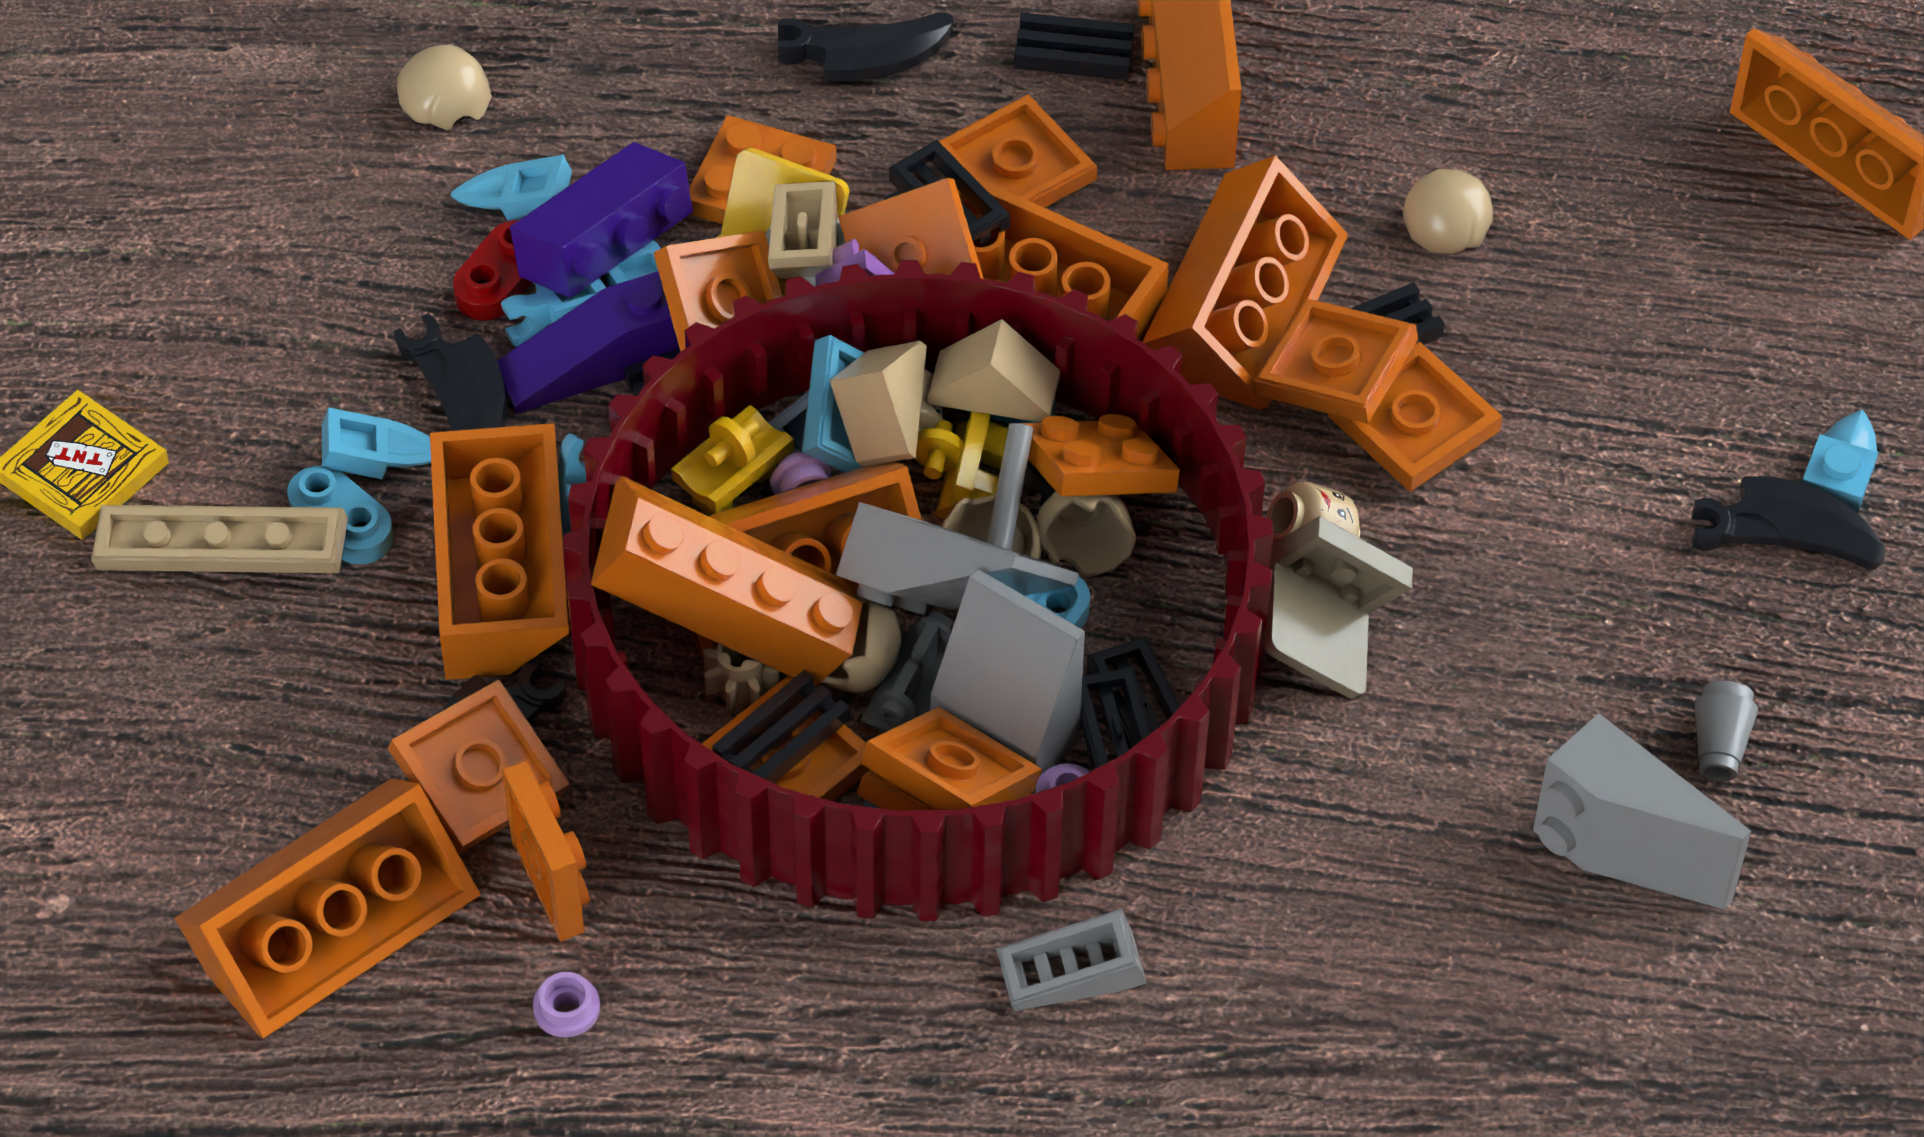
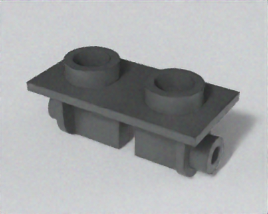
M931 612L928 617L921 618L916 626H910L901 643L897 662L889 675L879 684L860 721L861 725L885 733L931 711V692L951 635L950 628L952 623L947 616L938 612Z

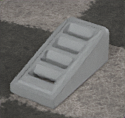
M1122 908L996 949L1014 1011L1120 992L1147 984L1134 936ZM1114 946L1117 958L1105 961L1102 948ZM1087 951L1091 966L1080 970L1075 953ZM1061 956L1066 975L1054 978L1049 958ZM1035 961L1040 983L1028 986L1022 963Z

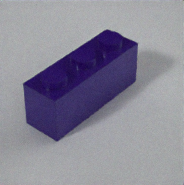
M632 142L510 226L519 276L568 298H572L693 212L685 162Z

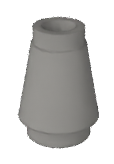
M1732 681L1707 683L1703 687L1702 695L1697 697L1694 702L1698 759L1700 762L1699 773L1705 778L1717 781H1730L1737 777L1738 767L1741 764L1759 711L1758 706L1753 702V691L1743 684Z

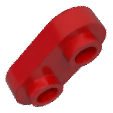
M518 220L507 221L496 226L456 272L453 279L455 304L458 310L466 317L480 321L501 317L505 314L501 307V302L510 296L522 295L532 283V281L520 277L518 273L510 226ZM479 281H490V282L485 283V284H478V283H477V282H479Z

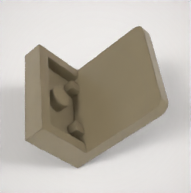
M1318 516L1272 544L1270 569L1273 572L1263 644L1267 653L1273 658L1353 699L1366 690L1369 613L1412 589L1413 568L1342 529L1335 523Z

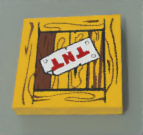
M77 389L0 457V483L78 538L84 540L97 528L101 505H123L169 464L166 449Z

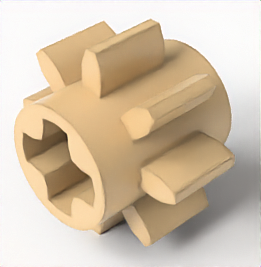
M719 644L717 650L705 649L703 652L704 670L706 671L704 674L705 692L707 695L719 692L721 698L726 702V709L731 710L733 707H749L763 696L766 690H770L780 682L778 670L724 645Z

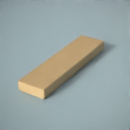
M101 505L91 561L97 570L339 573L348 517L343 508Z

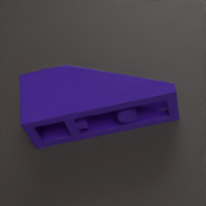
M656 271L602 289L497 360L505 382L506 395L515 414L625 379L624 367L647 360L653 355L658 356L678 349L679 344L659 272Z

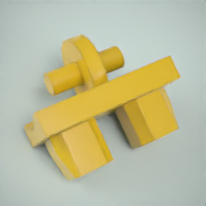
M749 405L733 419L722 416L712 423L709 427L710 438L671 468L672 480L691 494L693 504L708 516L729 510L733 507V500L753 483L762 484L772 475L776 469V464L794 451V438L788 433L778 431L772 427L758 410Z
M971 411L969 420L959 423L955 433H952L953 425L945 420H939L935 428H928L918 432L916 458L914 459L919 464L925 466L924 475L930 479H939L942 476V472L945 471L935 516L946 519L956 503L963 498L977 499L996 493L999 476L978 469L980 462L1001 469L1008 428L990 421L991 414Z

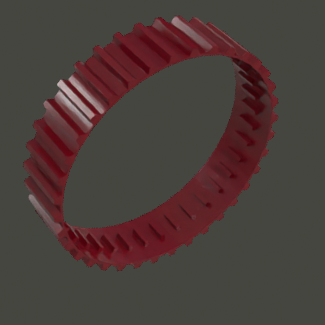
M901 260L895 274H882L870 277L859 264L846 265L842 267L838 282L825 283L814 287L803 277L798 276L786 280L785 296L775 298L764 304L755 301L747 295L733 301V318L725 321L715 329L698 322L694 323L684 330L685 349L673 360L653 355L643 364L644 387L637 396L616 394L609 404L610 437L588 439L584 448L586 482L571 485L568 496L571 532L563 534V552L575 677L578 690L586 691L589 727L594 738H610L614 774L621 783L642 781L645 784L647 815L657 824L674 819L680 820L689 829L690 851L702 860L722 851L730 858L739 861L740 881L755 888L768 878L774 877L784 883L796 885L797 904L811 908L826 894L841 899H852L857 917L874 919L884 904L899 906L912 905L920 922L937 921L944 904H961L971 902L983 917L999 914L1003 896L1029 890L1044 903L1058 898L1059 879L1073 875L1080 870L1087 872L1098 880L1113 873L1114 852L1119 851L1129 842L1151 849L1161 841L1163 816L1170 808L1192 812L1201 802L1204 768L1226 769L1232 759L1235 724H1248L1253 710L1256 676L1261 675L1263 638L1264 629H1266L1273 572L1270 569L1273 522L1271 519L1262 517L1265 489L1262 472L1243 468L1246 447V435L1240 425H1219L1216 419L1218 392L1210 383L1189 385L1184 377L1180 375L1182 354L1171 345L1151 350L1142 341L1137 339L1138 321L1127 314L1107 321L1099 315L1087 311L1088 294L1073 289L1058 299L1049 294L1035 291L1034 275L1018 272L1007 283L981 279L976 263L960 262L951 275L937 273L925 274L917 260ZM1001 319L1060 370L1056 401L1087 413L1098 420L1101 416L1107 414L1130 417L1139 425L1138 429L1144 431L1180 469L1178 484L1200 510L1216 540L1215 546L1218 555L1223 554L1225 559L1226 576L1224 589L1227 605L1223 639L1218 638L1214 662L1204 680L1198 681L1194 692L1163 725L1123 755L1071 782L1016 800L953 810L897 811L836 803L783 788L730 764L681 730L650 699L648 694L642 690L629 671L628 660L624 650L616 652L611 595L591 585L616 481L623 476L652 490L655 484L687 453L710 437L709 427L718 418L724 416L733 419L749 405L758 410L779 399L808 391L810 388L815 340L831 335L864 353L868 350L921 341L927 346L924 369L934 374L941 350Z

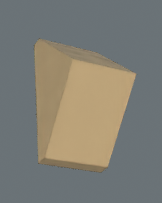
M835 181L776 184L774 188L768 252L769 269L780 279L798 276L803 278L815 277L816 274L835 265L833 250L839 246Z
M1001 319L939 352L928 393V404L1042 422L1043 418L1051 416L1060 381V370Z
M921 341L868 350L829 380L855 460L862 467L916 458L927 348Z

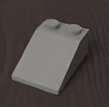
M859 502L836 575L859 583L856 592L857 596L892 607L894 605L925 615L928 604L949 610L959 609L969 577L976 569L981 570L1024 596L1075 586L1079 573L920 519Z
M976 569L969 577L931 692V710L937 707L943 708L1042 768L1041 776L1047 769L1059 765L1079 742L1085 631L981 570Z
M1599 713L1547 759L1533 831L1539 835L1542 843L1551 852L1567 857L1582 870L1720 909H1725L1733 901L1751 830Z

